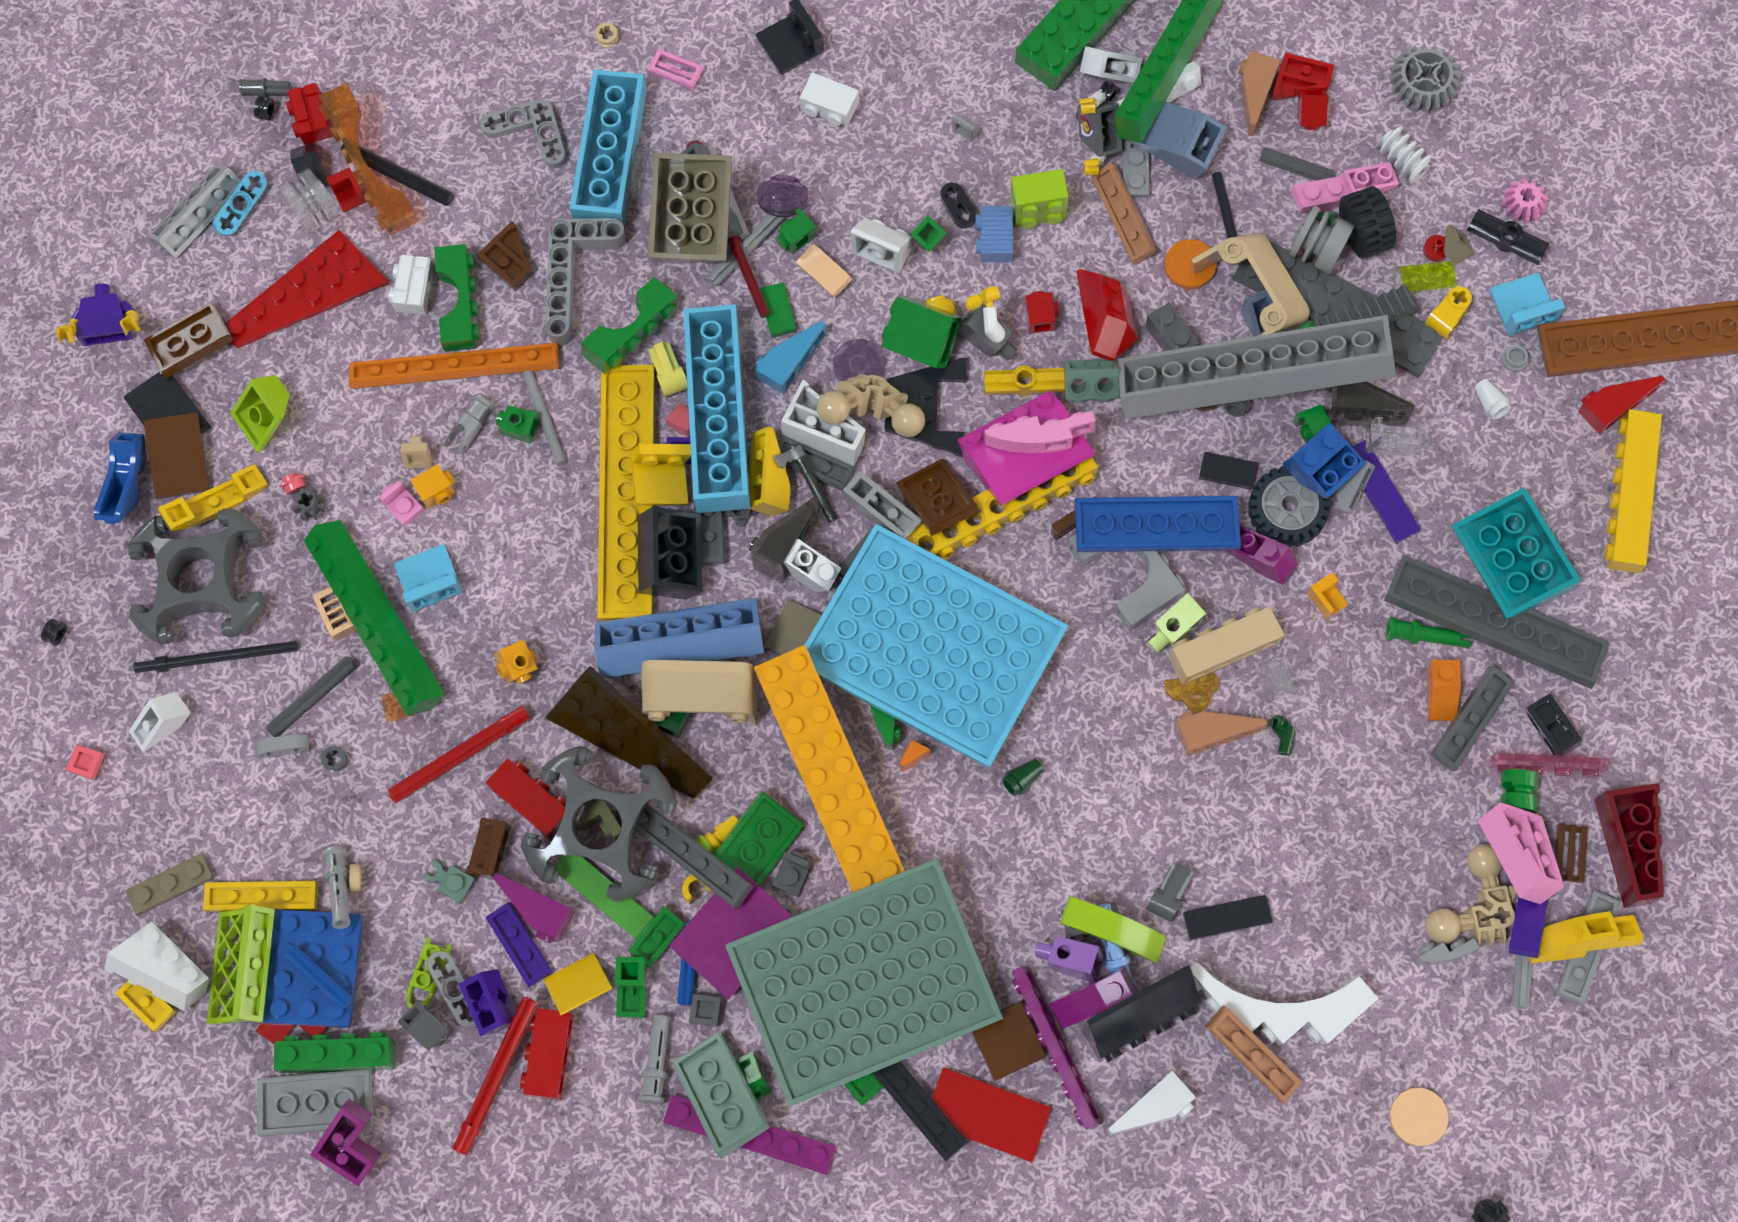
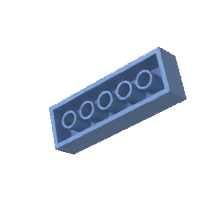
M751 598L595 623L594 651L599 674L604 678H618L622 675L633 673L641 674L642 662L646 660L727 661L730 658L753 657L764 653L757 599Z

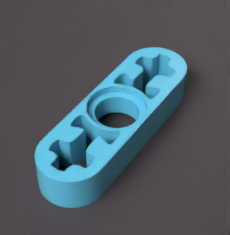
M250 171L245 174L214 217L212 226L218 235L229 236L233 234L267 186V180L261 172ZM256 177L258 179L257 184L260 187L253 188L249 194L244 192L251 184L248 178L252 180ZM240 196L245 199L247 204L245 210L239 211L234 208V197ZM230 212L236 215L229 222L231 229L226 228L223 230L221 228L222 223L219 220L226 219Z

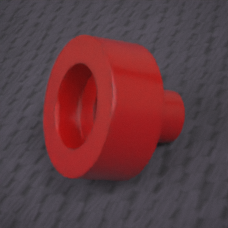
M1432 235L1425 241L1423 253L1428 260L1441 262L1447 258L1444 254V236Z

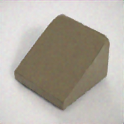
M1450 224L1446 230L1444 254L1457 264L1473 254V249L1466 235Z

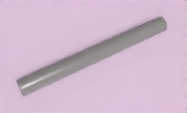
M526 370L522 373L556 465L561 466L567 461L533 371Z

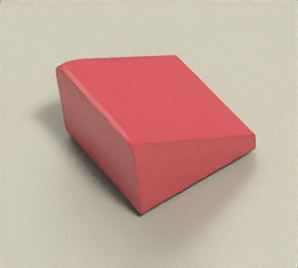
M680 403L668 415L666 424L687 437H690L689 408Z

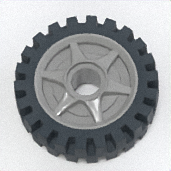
M1281 466L1279 470L1276 468L1271 469L1268 474L1265 473L1261 476L1251 491L1248 503V515L1251 518L1252 526L1256 528V532L1289 547L1293 545L1297 547L1302 546L1305 542L1309 543L1314 537H1317L1324 528L1330 512V501L1328 498L1326 499L1299 484L1284 466ZM1286 502L1292 503L1295 506V510L1288 511L1284 509L1282 504Z

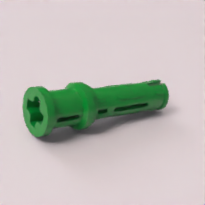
M1390 616L1386 625V641H1392V639L1406 640L1409 644L1413 645L1417 644L1418 641L1466 649H1469L1472 643L1460 640V638H1472L1454 630L1424 626L1418 620L1406 622L1395 620V617Z

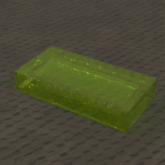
M1453 261L1400 266L1399 269L1402 285H1407L1410 292L1450 289L1457 286Z

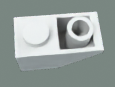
M796 539L784 561L792 576L815 592L829 591L841 570V567L799 539Z

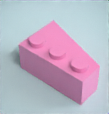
M1500 802L1478 820L1519 898L1542 904L1564 887L1542 816Z

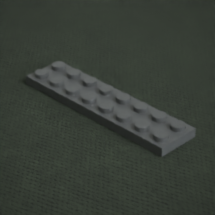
M1269 241L1309 307L1308 320L1312 322L1316 319L1321 320L1326 315L1329 317L1335 311L1339 313L1345 307L1349 309L1353 304L1359 305L1363 300L1369 301L1374 296L1332 273L1328 275L1313 268L1314 264L1308 260L1304 263L1301 262L1302 257L1298 255L1295 258L1289 256L1290 251ZM1248 260L1242 261L1232 280L1257 293L1264 291L1265 288ZM1409 315L1389 323L1395 366L1419 378L1443 336L1425 325L1424 321Z
M1405 555L1402 556L1384 601L1590 689L1596 683L1609 645L1608 641L1532 609L1506 620L1490 591Z

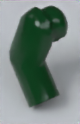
M1275 715L1270 719V727L1280 739L1277 753L1291 756L1296 735L1295 729L1285 717Z

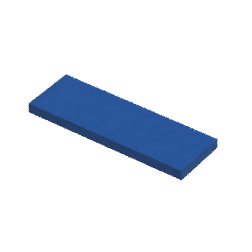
M1238 496L1074 499L1076 552L1240 550L1241 548Z

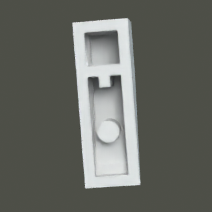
M1171 1071L1108 1128L1107 1133L1111 1136L1173 1119L1177 1114L1182 1119L1194 1108L1191 1102L1196 1097L1176 1074Z

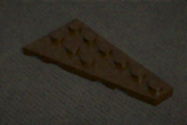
M589 666L545 717L549 721L641 770L643 764L656 766L663 773L672 788L693 799L713 779L592 666Z

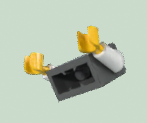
M1101 91L1094 92L1088 98L1079 99L1076 118L1079 122L1080 139L1093 152L1091 159H1085L1084 175H1098L1099 166L1102 165L1107 155L1122 151L1121 138L1117 137L1114 118L1119 104L1106 100L1105 94Z
M991 286L983 289L980 295L975 294L968 297L965 304L968 314L961 321L958 334L985 355L990 356L998 352L1008 361L1015 354L1017 348L1007 340L1013 332L997 317V309L993 307V301L1000 299V292L997 286Z

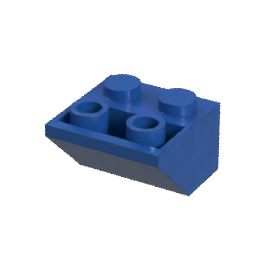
M1331 423L1321 428L1282 463L1299 484L1326 499L1366 464Z

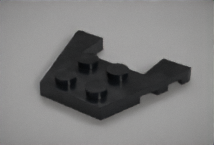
M967 358L949 361L947 368H934L930 366L887 378V383L900 393L908 395L906 404L912 403L920 407L925 414V425L916 436L904 437L897 434L894 430L890 416L885 418V431L915 442L924 443L938 450L947 451L955 456L963 457L958 439L964 436V432L936 430L938 382L966 383Z

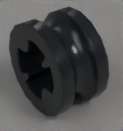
M1106 80L1098 91L1105 94L1106 100L1112 101L1118 91V86H1110V82Z
M258 96L254 104L255 118L261 119L263 117L264 120H271L275 108L274 100L272 98L265 100L263 96Z
M50 619L42 629L41 640L44 642L50 641V644L53 646L59 645L67 631L66 624H58V621L55 619Z

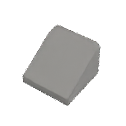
M954 114L952 116V130L970 141H973L983 128L963 115Z

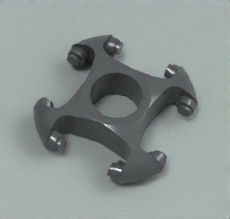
M231 507L218 511V520L220 524L227 528L221 532L194 539L163 538V534L168 533L169 527L161 515L153 516L139 528L128 543V555L131 560H142L144 556L148 555V551H154L158 568L157 590L153 608L149 611L142 604L131 605L129 610V619L142 634L160 645L170 644V642H174V631L172 628H169V623L203 612L231 614V618H226L225 623L221 624L222 635L227 637H238L254 623L265 607L263 593L259 591L250 592L245 597V602L239 603L234 582L235 563L241 544L245 543L248 547L257 548L262 543V532L247 516ZM200 559L214 561V576L209 585L201 591L194 593L180 592L178 586L179 577L187 565Z
M577 746L551 759L542 767L540 773V781L554 784V780L559 781L560 774H562L567 782L565 812L551 844L543 849L540 848L542 840L538 839V834L525 832L521 841V847L529 866L542 882L556 884L559 875L556 865L550 863V860L555 855L588 857L607 865L621 875L622 883L615 881L614 885L610 884L606 898H610L611 901L621 902L640 894L657 881L659 867L645 864L644 867L639 868V872L636 874L632 870L630 863L633 832L645 806L651 800L657 799L656 808L660 809L659 813L673 816V813L676 811L677 800L663 773L656 766L650 764H643L641 767L639 778H642V783L649 785L642 793L613 792L583 779L576 770V765L584 767L585 763L589 764L592 750H589L587 747ZM595 799H602L613 804L619 811L622 819V829L618 839L606 848H594L586 844L580 838L576 828L577 816L581 808L589 801Z

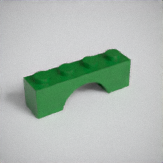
M466 244L434 247L436 273L440 281L449 283L458 290V300L455 307L450 313L439 319L441 345L445 352L476 349V340H480V330L478 324H474V316H478L477 301L473 300L472 292H477L476 279L474 276L471 277V269L475 268L474 255L469 253Z
M655 277L636 292V307L639 315L634 322L618 329L599 326L581 342L582 356L602 373L606 374L611 368H617L621 364L623 357L629 352L636 351L644 338L652 336L665 319L669 320L675 315L677 311V295Z

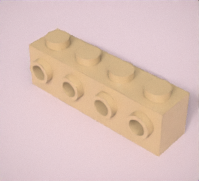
M1257 607L1245 614L1246 617L1240 620L1231 618L1221 624L1222 627L1213 631L1212 628H1208L1198 633V638L1190 641L1185 638L1174 643L1168 658L1181 684H1187L1279 644L1285 634L1272 609L1268 607L1261 610L1260 607Z

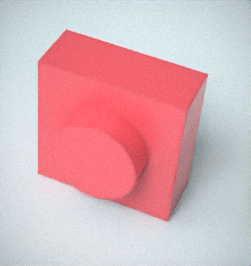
M76 745L66 771L94 780L105 755L101 752Z

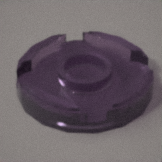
M775 175L770 177V180L766 182L764 180L760 183L757 189V202L760 208L769 215L791 217L796 215L795 211L800 208L803 211L806 208L808 188L806 185L801 184L800 180L796 177Z
M852 339L843 343L836 350L832 360L833 372L838 382L856 377L859 374L882 377L885 369L884 355L880 348L873 342L864 339Z

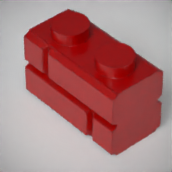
M312 83L303 86V88L298 87L289 90L290 100L286 101L289 115L295 117L296 122L291 123L295 137H300L304 145L334 137L323 95L318 84Z

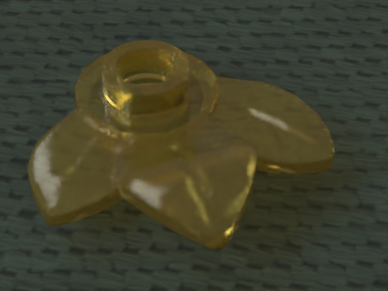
M1215 672L1184 685L1181 684L1179 679L1164 680V689L1168 696L1174 701L1184 702L1190 711L1195 712L1205 710L1210 705L1211 695L1219 688V679ZM1193 695H1200L1202 698L1195 699Z

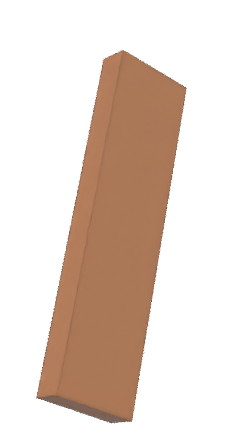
M1111 162L1099 170L1098 175H1092L1091 178L1132 264L1136 265L1158 251L1116 164Z
M1223 1005L1204 1026L1281 1103L1284 1104L1301 1085L1302 1081L1228 1007Z

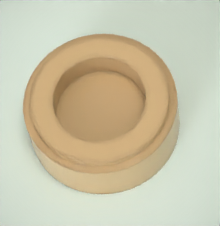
M350 864V892H360L361 890L360 864Z

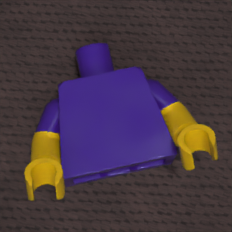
M99 283L94 286V296L85 297L80 300V306L76 309L68 324L56 329L59 343H62L64 339H68L69 343H74V337L76 336L83 346L133 340L131 330L140 331L138 326L139 314L128 301L122 300L118 294H110V285Z

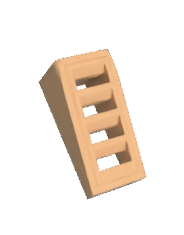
M330 586L312 596L331 638L337 642L357 632V630L346 615L341 603L339 606L326 611L325 608L339 602L338 598L335 597L322 603L321 599L333 594ZM343 610V614L330 620V616ZM347 619V622L334 628V624Z

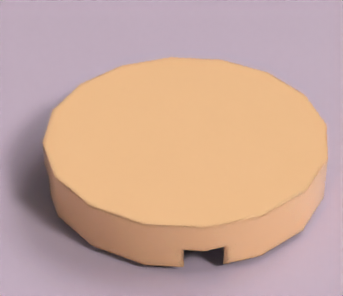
M1410 1088L1400 1093L1392 1102L1389 1112L1390 1125L1395 1134L1404 1143L1415 1147L1428 1146L1438 1141L1446 1132L1449 1122L1448 1110L1443 1100L1433 1091L1424 1088Z

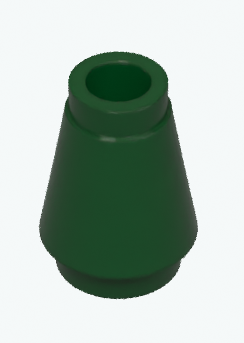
M1034 758L1005 773L1006 776L1002 778V783L1011 795H1022L1040 774L1044 772V768Z

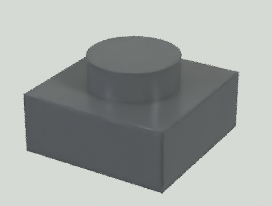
M693 994L689 1023L718 1027L722 998Z

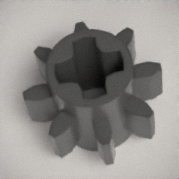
M312 487L310 491L300 488L298 495L292 496V499L297 504L292 507V510L295 514L300 513L303 521L307 517H313V519L317 520L319 512L326 511L321 505L326 499L322 494L317 495L318 491L315 487ZM310 501L311 505L307 507L306 502Z

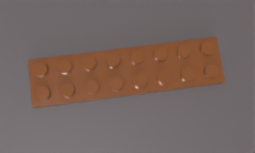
M1738 300L1539 324L1537 332L1547 377L1738 354Z

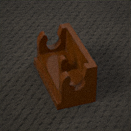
M481 817L466 874L494 880V876L496 873L498 874L511 827L507 822Z

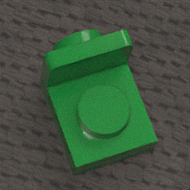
M753 1051L736 1059L756 1100H760L763 1096L771 1093V1088L764 1079L758 1058Z

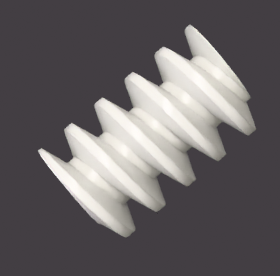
M1400 126L1385 134L1377 142L1375 148H1381L1380 153L1383 156L1388 155L1387 160L1390 163L1395 162V169H1402V176L1409 177V183L1413 184L1429 170L1430 166L1428 163L1431 156L1428 155L1421 158L1424 149L1420 148L1415 151L1414 148L1417 142L1413 141L1408 144L1407 141L1410 135L1407 133L1401 137L1400 133L1403 128Z

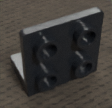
M799 0L788 2L790 11L787 14L788 17L756 33L757 40L779 74H784L824 52L823 36Z

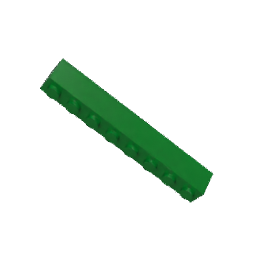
M1224 0L1181 1L1114 115L1118 138L1142 143Z
M337 520L314 525L303 541L331 586L333 593L344 608L346 615L350 618L359 637L363 640L372 659L376 662L385 681L389 684L398 703L402 706L407 716L433 709L445 694L342 521Z

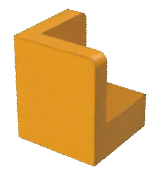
M1333 572L1310 586L1307 595L1326 620L1348 605L1336 588L1339 580Z

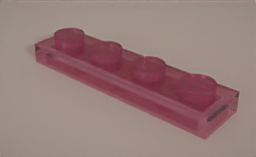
M1494 753L1489 757V768H1497V773L1500 774L1504 770L1524 769L1537 772L1538 775H1542L1543 771H1554V776H1571V772H1582V777L1596 778L1599 777V773L1608 770V758Z

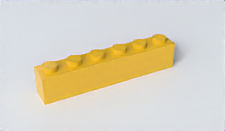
M1629 409L1625 416L1618 421L1617 433L1621 434V441L1616 444L1614 458L1619 460L1618 468L1615 467L1612 474V483L1616 484L1615 493L1612 492L1609 500V508L1613 509V516L1608 519L1606 533L1611 534L1610 544L1607 543L1605 545L1603 555L1604 559L1608 560V569L1640 574L1647 565L1662 414Z

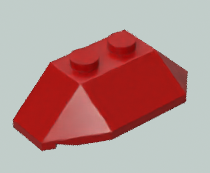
M1078 269L1076 274L1091 354L1113 361L1138 340L1131 298L1120 281L1099 273Z

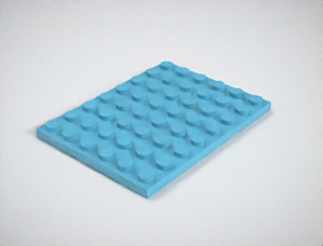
M875 524L805 646L819 678L990 769L1067 631L1068 625Z

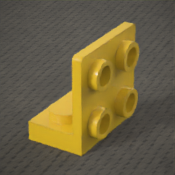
M639 444L631 453L636 505L685 506L688 503L685 462L691 456V444Z

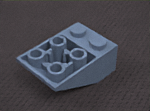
M1165 102L1142 143L1130 142L1196 180L1207 170L1227 126L1204 113Z

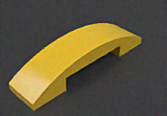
M253 464L231 474V480L187 500L180 497L158 507V511L170 531L190 528L217 518L218 511L222 509L236 508L266 489L268 483L257 466Z

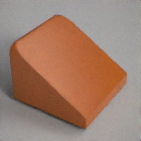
M913 740L912 742L910 741L899 763L900 770L905 772L931 755L930 749Z

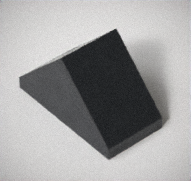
M315 142L290 150V159L304 194L329 187Z

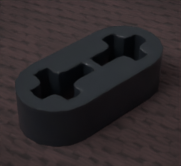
M952 182L945 184L941 189L942 204L957 227L961 229L970 228L976 221L975 208L959 184ZM948 191H951L953 194L957 193V203L954 202L952 197H948ZM960 208L965 214H969V220L960 218Z

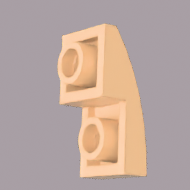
M812 244L796 261V264L834 298L852 280L838 264L815 244Z

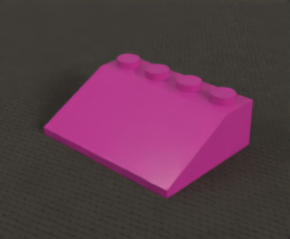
M1051 391L1039 395L1037 398L958 439L965 463L1000 505L1094 456V451L1083 435L1073 437L1071 449L1049 453H1016L986 446L984 441L985 430L994 424L1003 423L1005 425L1023 416H1029L1030 418L1037 416L1040 425L1051 419L1062 420L1069 418L1070 414Z

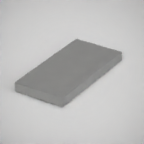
M372 1070L257 1078V1136L325 1132L340 1108L349 1098L373 1113ZM373 1115L364 1128H373Z

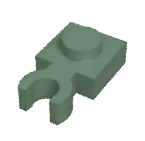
M432 860L430 864L437 868V874L429 876L424 873L423 877L430 883L440 882L436 890L462 904L476 879L453 866H450L448 871L445 872L439 862Z

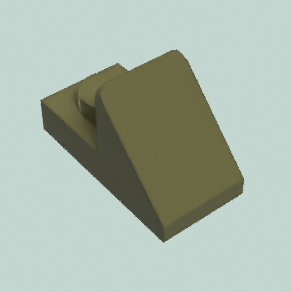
M595 799L585 804L580 822L581 829L585 831L603 820L599 826L607 839L613 836L616 841L621 833V827L605 801Z

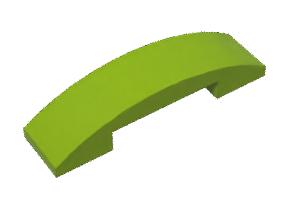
M1071 896L1067 900L1060 921L1062 925L1100 938L1155 964L1158 963L1166 939L1164 935L1132 919Z

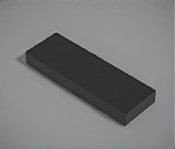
M1266 895L1183 912L1189 941L1273 923Z

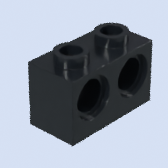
M1551 693L1526 707L1525 714L1556 760L1581 746L1582 738Z

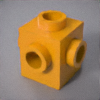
M524 639L494 654L498 662L496 664L497 672L502 679H506L508 684L515 680L518 685L533 678L531 673L538 669L536 666L538 663L537 657L532 649L528 650Z

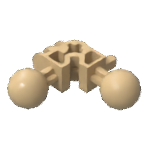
M859 374L856 377L840 381L837 384L836 391H827L820 396L816 404L817 414L822 421L830 425L843 422L847 419L850 411L858 417L866 415L867 409L874 410L873 416L879 421L891 416L892 427L897 434L904 437L916 436L925 425V414L920 407L912 403L906 404L908 395L900 393L887 383L884 378L877 375L867 376Z
M1481 844L1475 846L1470 851L1467 862L1470 872L1481 879L1483 890L1476 893L1478 904L1481 906L1471 907L1464 911L1465 914L1457 915L1449 909L1439 908L1432 911L1426 919L1425 931L1429 938L1436 943H1452L1459 937L1460 932L1469 931L1470 938H1474L1479 947L1481 940L1487 946H1493L1495 938L1501 944L1506 943L1505 928L1514 922L1513 903L1517 892L1513 886L1499 885L1498 875L1501 873L1503 866L1492 846ZM1496 913L1499 916H1503L1502 921H1500V919L1491 918L1487 921H1481L1492 917Z

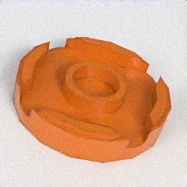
M1194 239L1181 240L1172 245L1164 261L1165 274L1170 282L1186 290L1200 289L1207 285L1215 274L1217 262L1194 274L1191 259L1209 250L1210 247L1202 241Z

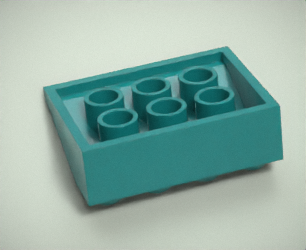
M1525 487L1451 525L1506 620L1576 589L1581 581Z

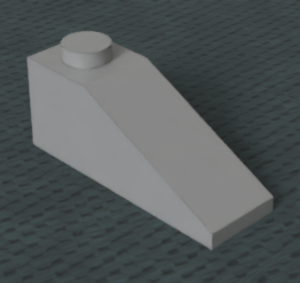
M862 471L843 489L844 501L866 519L904 539H907L922 523L919 517Z

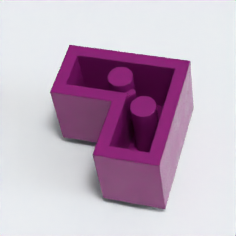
M349 1098L340 1108L310 1155L359 1187L382 1154L358 1138L373 1113Z

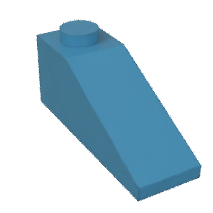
M820 321L771 348L766 356L762 355L755 366L757 379L784 395L827 334L826 323Z

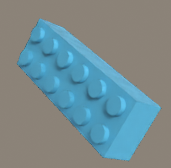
M593 69L570 203V212L573 219L615 218L620 220L625 227L647 93L644 74Z

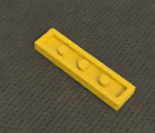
M318 882L205 883L203 911L224 912L244 909L245 905H256L275 910L317 911Z

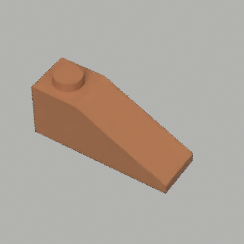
M1254 51L1250 52L1248 60H1242L1238 74L1242 75L1240 85L1247 132L1250 136L1254 135L1280 64L1279 59Z
M1189 711L1180 715V719L1177 720L1175 725L1186 756H1190L1264 731L1267 722L1266 719L1205 711L1196 714L1195 711Z

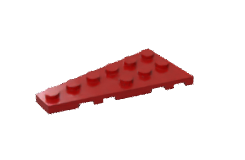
M338 230L225 324L234 339L231 343L238 349L262 339L272 332L292 326L291 324L303 319L307 320L340 306L343 302L366 295L369 291L385 287L390 283L350 240Z

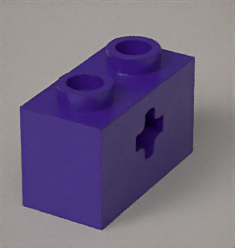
M498 969L480 972L459 983L480 1036L494 1034L509 1027L516 1010Z

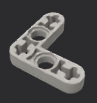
M535 100L486 114L481 119L480 126L482 132L488 138H498L534 128L546 166L556 169L565 164L566 153L552 106L547 100ZM539 108L544 109L547 121H541ZM514 115L524 116V120L520 124H512L510 122ZM502 118H505L507 127H504ZM494 121L496 129L491 130L489 123ZM550 129L555 132L551 139L546 140L541 137L545 130ZM554 145L557 160H552L549 146Z

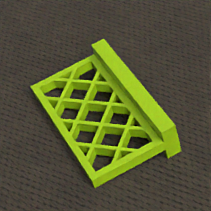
M245 905L244 909L219 912L207 1024L263 1022L275 909ZM230 918L233 925L228 931V923ZM238 933L240 937L237 940V942L234 943L233 939ZM228 948L230 952L225 959V951ZM235 960L237 965L234 968V970L231 971L230 966ZM225 976L227 980L224 983V985L221 986L222 978ZM232 989L233 995L228 1000L227 994ZM222 1004L223 1010L218 1016L219 1006Z

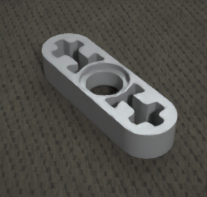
M434 952L427 960V969L452 1015L461 1026L470 1027L475 1025L474 1020L470 1022L467 1019L461 1020L459 1015L463 1013L462 1008L459 1004L455 1008L452 1005V1002H457L464 998L462 992L457 997H449L446 994L445 987L448 982L455 980L461 983L464 981L453 959L446 952ZM437 956L440 959H447L448 963L444 965L447 973H450L452 970L455 973V976L446 978L442 983L438 980V977H443L442 972L439 969L434 970L432 968V965L435 964L434 958Z

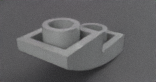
M1462 938L1449 946L1451 952H1449L1444 942L1438 946H1435L1432 942L1419 950L1421 956L1415 962L1417 965L1425 966L1445 964L1464 958L1477 951L1480 947L1474 938L1468 942Z

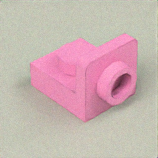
M400 481L388 485L379 497L383 505L404 527L424 511V508L405 489Z

